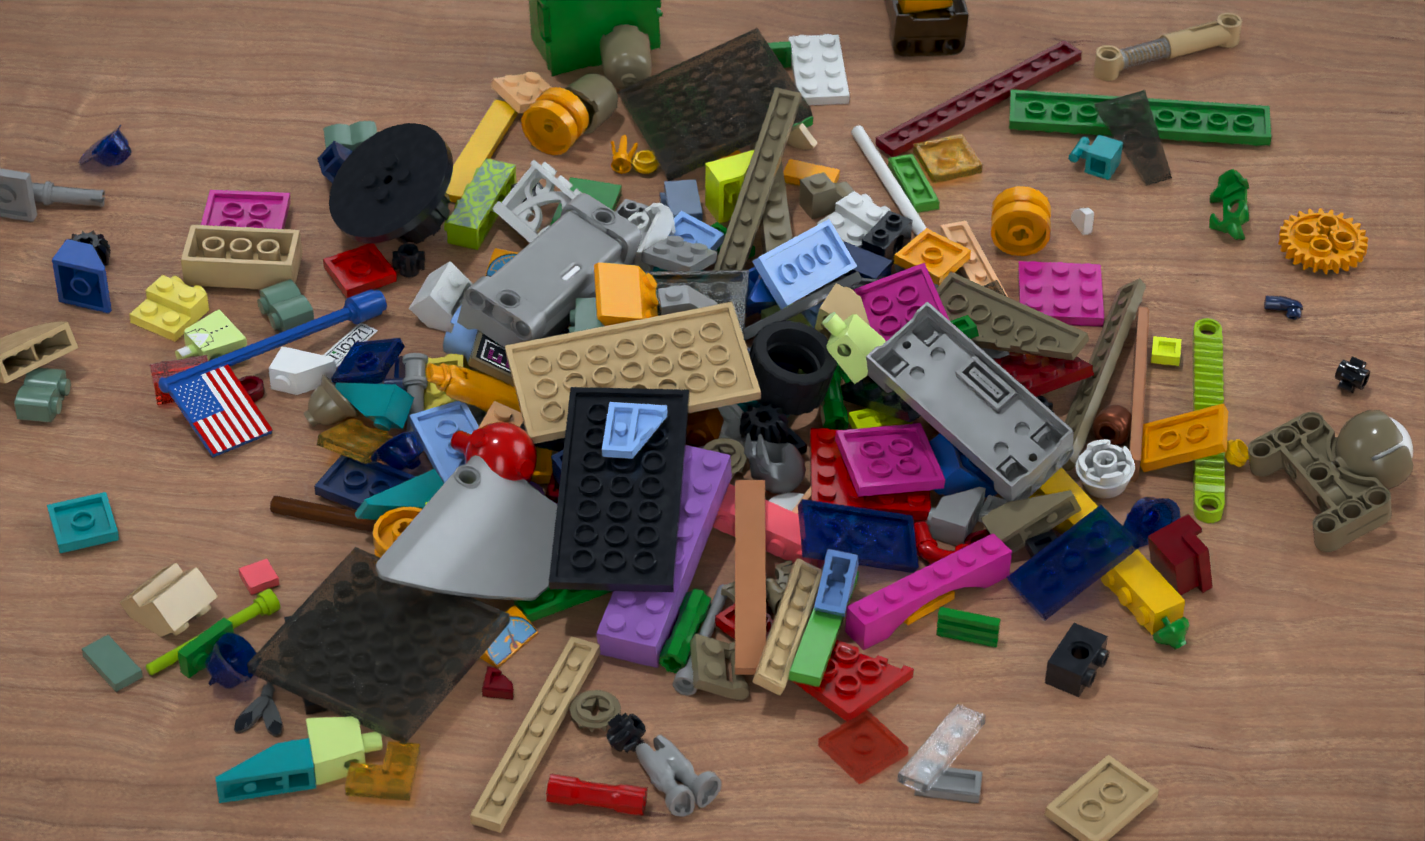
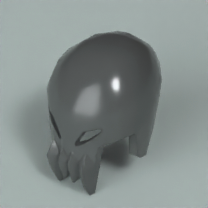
M747 434L744 454L749 459L753 480H765V491L773 494L794 491L801 484L806 473L804 459L798 449L790 443L775 444L764 441L761 434L758 436L757 442H753L750 439V434Z

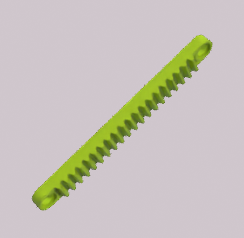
M1202 318L1196 321L1193 329V411L1223 404L1222 327L1218 321L1210 318ZM1207 330L1213 332L1214 334L1207 335L1201 333V331ZM1225 452L1193 460V513L1198 520L1204 523L1218 522L1223 516L1225 505ZM1211 505L1214 506L1216 510H1205L1202 508V506Z

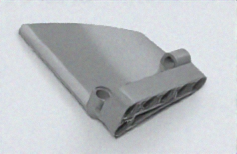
M475 455L465 465L456 468L454 473L378 560L376 571L382 580L434 592L488 599L535 600L549 588L557 504L540 493L525 479L507 480L500 477L490 469L483 458Z

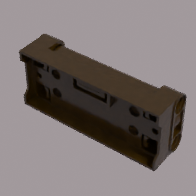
M884 0L891 22L889 37L896 55L902 57L957 55L964 49L969 17L965 0H952V6L947 8L903 14L898 0Z

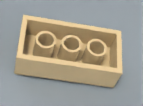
M191 225L181 258L184 284L188 286L199 285L201 287L263 289L289 279L296 284L302 259L300 230Z

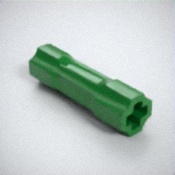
M836 368L824 401L821 403L823 428L833 430H847L849 420L847 409L843 403L841 376Z
M693 589L687 592L679 608V617L659 657V664L668 672L677 673L678 670L686 667L691 655L690 641L697 634L701 623L705 621L711 606V597L707 596L703 590Z

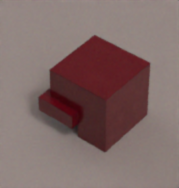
M1189 514L1148 536L1151 564L1180 595L1196 587L1202 593L1213 588L1209 549L1197 537V535L1202 533V528Z

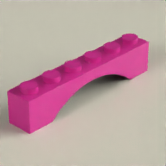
M992 533L848 605L846 609L845 632L864 651L889 638L911 614L936 597L964 587L986 589L1009 577L1012 551Z

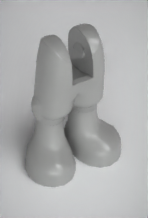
M658 735L653 740L655 752L647 743L637 745L635 753L638 760L649 775L651 783L658 790L665 793V804L671 814L682 817L690 815L694 810L695 803L700 808H704L711 803L721 790V779L715 773L706 771L698 776L694 772L691 762L663 735ZM676 781L683 783V785H678Z

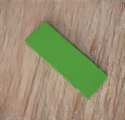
M914 154L888 158L889 169L916 212L920 213L939 209L940 201Z

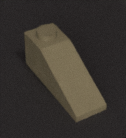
M1069 490L1006 502L998 508L992 509L980 519L989 534L994 533L1013 554L1025 546L1026 539L1051 530L1082 509L1072 491Z

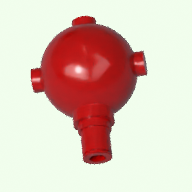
M494 422L473 431L472 434L457 431L451 438L452 448L464 454L465 463L475 455L480 456L490 469L507 480L525 479L528 483L531 481L537 463L536 448L531 437L519 426L508 422Z

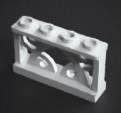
M534 159L530 163L532 166L502 203L498 201L492 208L530 243L549 227L547 226L537 233L543 217L541 206L551 203H562L563 209L572 199L582 193L578 189H575L574 192L571 191L570 188L573 185L560 175L556 178L554 175L557 171L544 161L541 165ZM540 179L546 180V186L543 189L537 184ZM555 185H556L561 191H553ZM536 186L535 191L537 195L533 197L532 189ZM532 210H534L535 218L533 221L528 222V218L531 215H534V213L532 212Z

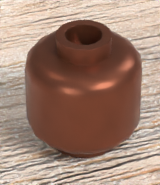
M1113 404L1106 406L1093 422L1095 438L1097 440L1108 439L1112 445H1121L1130 435L1132 414L1121 405Z

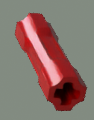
M550 774L547 784L546 802L566 805L584 804L611 808L619 813L643 816L648 795L647 787L627 784L609 785L582 781L578 777Z

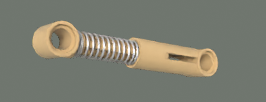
M1222 13L1217 17L1216 21L1164 34L1157 40L1130 46L1122 50L1110 45L1101 46L1096 50L1094 75L1100 80L1111 81L1119 76V72L1123 69L1147 63V61L1151 62V60L1154 61L1159 58L1169 60L1216 46L1225 48L1235 47L1239 43L1242 19L1234 13Z

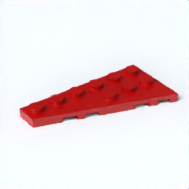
M735 603L715 616L716 626L733 639H735ZM766 613V641L774 621L768 613ZM836 639L819 687L795 681L792 682L842 719L850 722L912 679L914 669L905 665L902 668L890 665L887 658L879 655L872 658L861 654L858 647Z

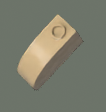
M63 321L45 323L0 338V383L6 384L77 349L78 346L69 323Z

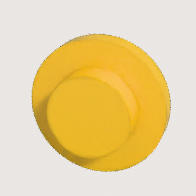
M649 150L637 152L632 160L633 169L642 174L654 172L659 166L655 153Z
M1240 439L1227 441V452H1225L1224 456L1231 465L1235 464L1237 467H1242L1249 459L1248 447Z

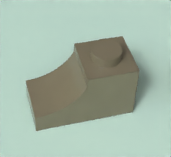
M822 172L800 179L799 205L811 219L819 218L835 212L836 202L854 190L846 181L833 183Z

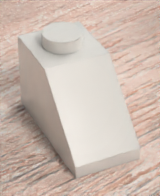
M282 346L269 366L271 389L299 395L316 389L321 384L323 374L333 383L337 380L335 358Z

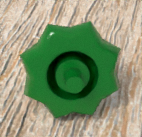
M1167 616L1162 618L1161 620L1165 627L1153 633V639L1156 643L1169 645L1174 650L1187 644L1185 635L1189 628L1188 619L1182 617L1170 623Z

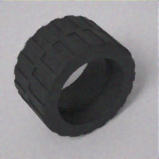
M786 320L767 324L762 330L757 332L749 356L761 391V399L756 400L758 404L760 402L762 406H768L772 403L774 409L782 408L784 415L810 413L821 405L837 367V361L826 348L829 340L823 333L804 323ZM774 362L792 364L806 374L786 371Z

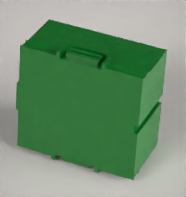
M529 0L531 39L545 60L547 69L551 71V76L590 66L602 65L599 48L602 35L606 36L613 32V27L637 26L638 31L649 36L650 50L661 48L659 17L663 16L660 10L661 0Z

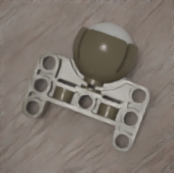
M1367 410L1355 415L1341 428L1338 437H1335V431L1321 414L1306 412L1254 439L1248 445L1249 465L1253 474L1268 476L1283 468L1321 513L1313 520V534L1316 548L1323 552L1337 550L1387 523L1392 517L1391 493L1388 489L1402 484L1413 471V444L1408 431L1398 421L1388 417L1380 410Z

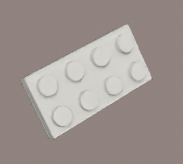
M839 35L789 36L788 41L792 45L791 65L795 90L801 93L799 106L849 104L850 95Z

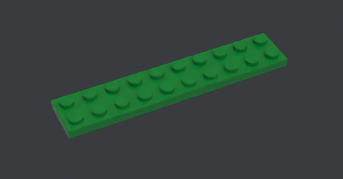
M1011 90L1009 129L1019 131L1093 134L1125 138L1140 137L1171 139L1175 141L1187 140L1203 143L1250 144L1254 146H1270L1271 144L1270 106L1027 90Z

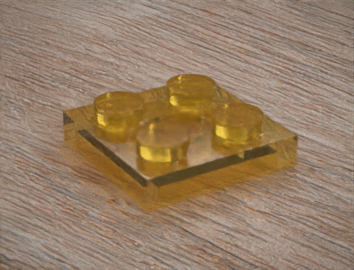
M963 134L914 144L913 153L932 183L982 173L983 164Z
M347 419L318 434L317 446L368 464L395 450L398 438L389 435L387 431L367 427L359 420Z

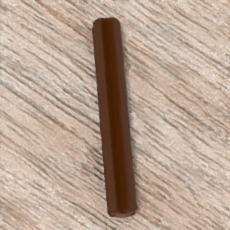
M277 495L273 496L270 502V511L272 513L373 532L374 524L377 521L357 519L355 510Z

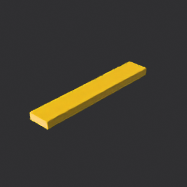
M494 100L453 165L451 181L446 191L450 202L456 203L458 199L462 198L466 185L470 184L474 178L476 169L481 167L486 158L490 159L518 115V112L507 102Z

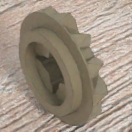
M719 438L710 441L702 448L729 454L731 457L732 478L736 472H742L745 463H747L744 447L736 440Z
M586 691L579 694L572 701L570 706L571 719L573 722H577L579 729L587 727L591 733L595 728L606 731L609 726L607 722L618 713L621 715V706L618 699L606 691ZM598 706L600 712L597 716H592L591 713Z

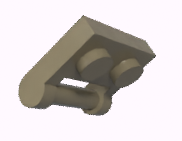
M695 634L690 641L693 687L734 700L746 699L749 696V686L745 682V675H735V642L729 644ZM725 659L731 660L733 683L727 681Z

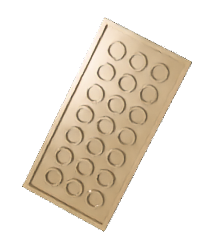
M732 302L505 345V353L524 426L534 444L565 438L571 387L689 390V413L761 399L759 384Z

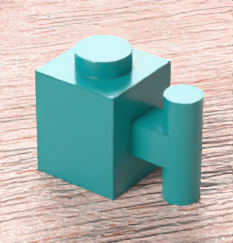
M1098 135L1092 145H1089L1090 140L1087 137H1081L1069 154V160L1076 163L1080 158L1086 159L1084 173L1109 180L1121 163L1123 142Z

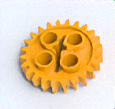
M1319 208L1318 213H1314L1311 209H1308L1307 214L1298 211L1297 216L1290 215L1289 220H1284L1283 226L1280 227L1278 245H1281V252H1286L1285 258H1294L1293 265L1302 263L1303 270L1312 267L1313 273H1316L1318 269H1322L1324 274H1328V270L1332 269L1336 274H1339V268L1348 272L1350 266L1356 268L1358 262H1363L1364 256L1367 253L1368 237H1365L1366 230H1360V223L1352 224V217L1344 219V213L1336 216L1333 210L1324 213L1322 208Z

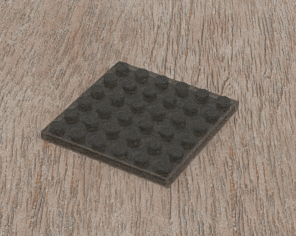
M756 28L618 91V94L666 179L671 181L697 168L706 166L708 162L728 156L734 151L754 144L758 141L775 88L799 93L800 91L759 29ZM802 94L793 124L800 123L804 119L813 116Z
M355 547L247 663L248 673L343 717H354L359 720V724L405 745L508 626L510 614L472 597L434 592L382 580L376 571V563L380 557Z

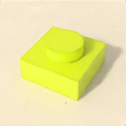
M1153 336L1151 363L1179 366L1182 339Z

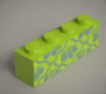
M486 158L481 167L476 169L473 180L470 184L466 185L462 198L456 201L454 211L445 220L444 231L447 232L448 244L475 250L479 249L499 216L492 208L498 201L502 203L510 193L511 185L516 183L515 164Z

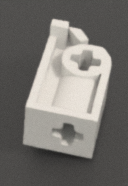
M652 203V205L644 209L645 212H636L627 219L635 224L642 234L633 265L639 266L643 271H652L654 266L641 262L642 251L666 239L669 235H674L676 232L674 217L670 208L661 203Z

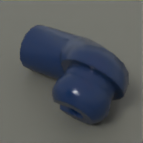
M1267 295L1264 300V309L1287 311L1289 319H1299L1302 316L1301 310H1303V305L1300 301L1284 296Z

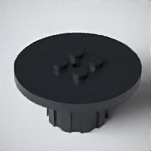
M417 123L391 126L366 139L347 157L332 183L329 208L335 224L349 238L362 243H381L396 238L404 244L408 242L418 244L424 242L427 237L434 236L441 229L442 223L448 219L450 213L448 204L451 202L446 191L452 177L453 158L448 144L434 129Z

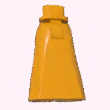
M429 363L426 367L427 381L436 384L438 390L444 391L452 399L478 407L486 413L494 401L521 412L515 387L486 373L444 363L439 366Z

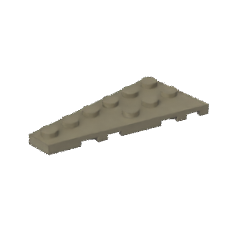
M950 272L936 289L950 321L968 315L975 323L979 336L971 340L980 348L1074 360L1089 341L1088 333L953 272Z

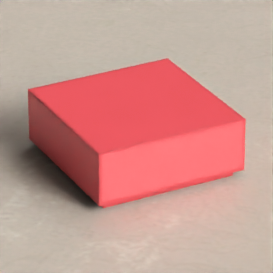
M267 559L239 568V576L251 595L279 585V578Z

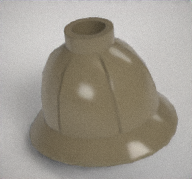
M323 374L321 384L312 393L308 402V410L304 412L309 423L315 427L317 424H336L347 417L358 418L359 415L335 388V384Z

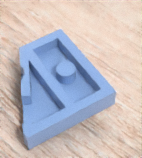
M609 402L602 444V457L633 459L667 417V405Z

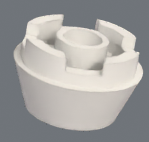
M1108 439L1096 440L1087 444V449L1079 455L1076 462V472L1088 493L1098 498L1106 499L1120 495L1125 490L1135 471V463L1129 449L1126 446L1121 448L1117 445H1112Z

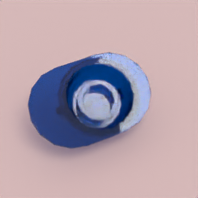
M121 124L113 132L93 144L82 155L79 164H84L91 159L106 167L124 163L132 154V150L129 147L128 139L119 130Z
M417 429L400 433L388 440L373 453L371 461H382L384 464L401 471L406 468L416 469L421 465L419 457L424 451V447L416 434Z
M1141 498L1134 503L1130 512L1127 513L1122 533L1136 548L1149 545L1148 536L1181 518L1180 508L1175 501L1169 498Z
M228 632L222 635L214 644V648L205 661L206 669L211 676L208 684L211 686L218 683L224 688L231 689L243 682L250 681L260 667L259 657L252 645L242 636Z

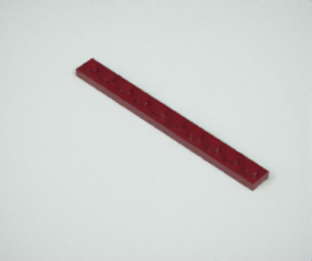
M1063 40L876 137L875 146L890 157H897L1010 97L1011 90H1025L1080 61L1082 51Z

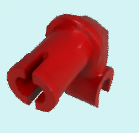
M916 522L911 527L916 555L930 564L968 546V544H959L955 550H944L939 548L936 540L932 538L926 522Z

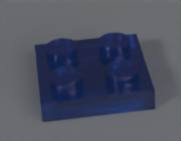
M401 338L355 342L331 377V381L335 385L336 383H382L405 347Z

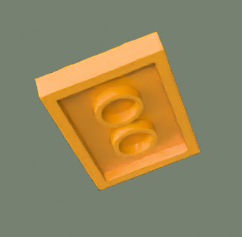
M1225 404L1143 424L1140 463L1143 472L1227 452L1228 410Z

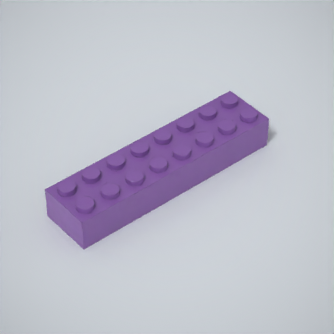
M686 445L674 592L613 591L596 633L597 642L600 644V655L655 668L659 667L660 654L666 640L671 636L679 615V608L688 592L732 478L731 457L729 454Z

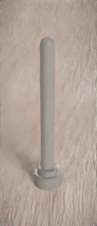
M724 584L717 588L699 635L711 638L716 626L715 616L721 613L727 596L721 595V589ZM691 655L686 667L677 671L673 681L674 689L682 695H693L697 691L693 687Z

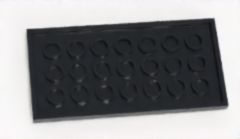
M570 388L549 574L550 589L674 592L690 402L689 390ZM609 402L667 405V417L633 459L602 457V444Z

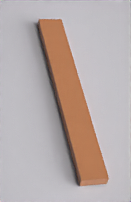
M1138 307L1135 327L1130 406L1132 417L1128 439V449L1135 463V471L1130 481L1135 482L1139 476L1142 451L1150 311L1148 307Z
M735 480V675H755L766 643L765 480Z

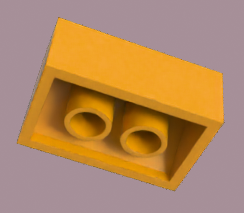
M601 262L594 265L597 319L604 326L658 316L657 283L650 273L646 274L636 265Z

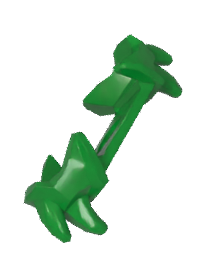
M1234 169L1225 171L1219 176L1218 185L1209 196L1210 203L1223 202V221H1220L1212 213L1209 219V228L1229 233L1235 240H1244L1245 235L1241 226L1250 219L1247 205L1249 184L1248 180L1243 178ZM1238 203L1237 211L1230 212L1232 206Z

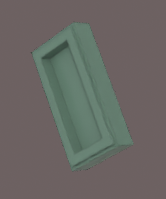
M109 635L82 648L83 657L116 692L143 678L142 670Z

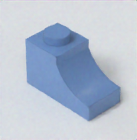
M831 549L827 550L814 606L815 611L845 617L858 570V555Z

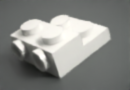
M853 191L836 202L835 212L817 222L816 226L830 219L843 243L848 242L861 248V241L864 236L891 210L886 206L880 208L874 204L869 195H860Z

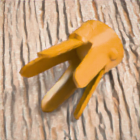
M622 135L620 139L618 153L616 152L614 141H611L613 154L611 168L615 172L625 174L631 170V161L637 150L638 143H634L627 154L626 135Z

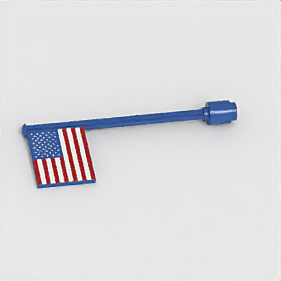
M372 289L354 295L345 300V305L340 310L167 378L161 377L158 382L159 388L163 393L170 394L212 458L272 434L273 431L230 366L346 320L352 321L354 324H360L380 316L382 311H385L387 308L386 299L381 291H374Z

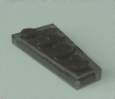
M1145 90L1094 104L1096 112L1115 140L1123 142V152L1146 186L1172 179Z

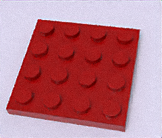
M828 428L810 429L811 513H838V515L859 513V516L912 520L928 519L931 510L930 490L858 497L835 440L837 430Z

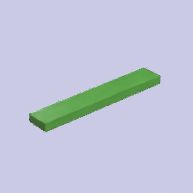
M857 571L853 592L850 595L848 605L850 604L852 595L854 593L858 581L859 571ZM813 608L789 672L790 681L816 687L820 686L844 616L815 611Z

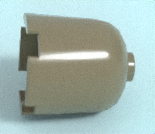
M633 25L613 27V32L606 36L602 35L599 48L605 77L619 90L628 91L641 87L649 79L652 70L649 36L638 31V27Z
M599 74L584 75L564 88L575 94L587 109L589 125L583 134L595 131L612 116L617 108L618 95L616 88L611 81Z

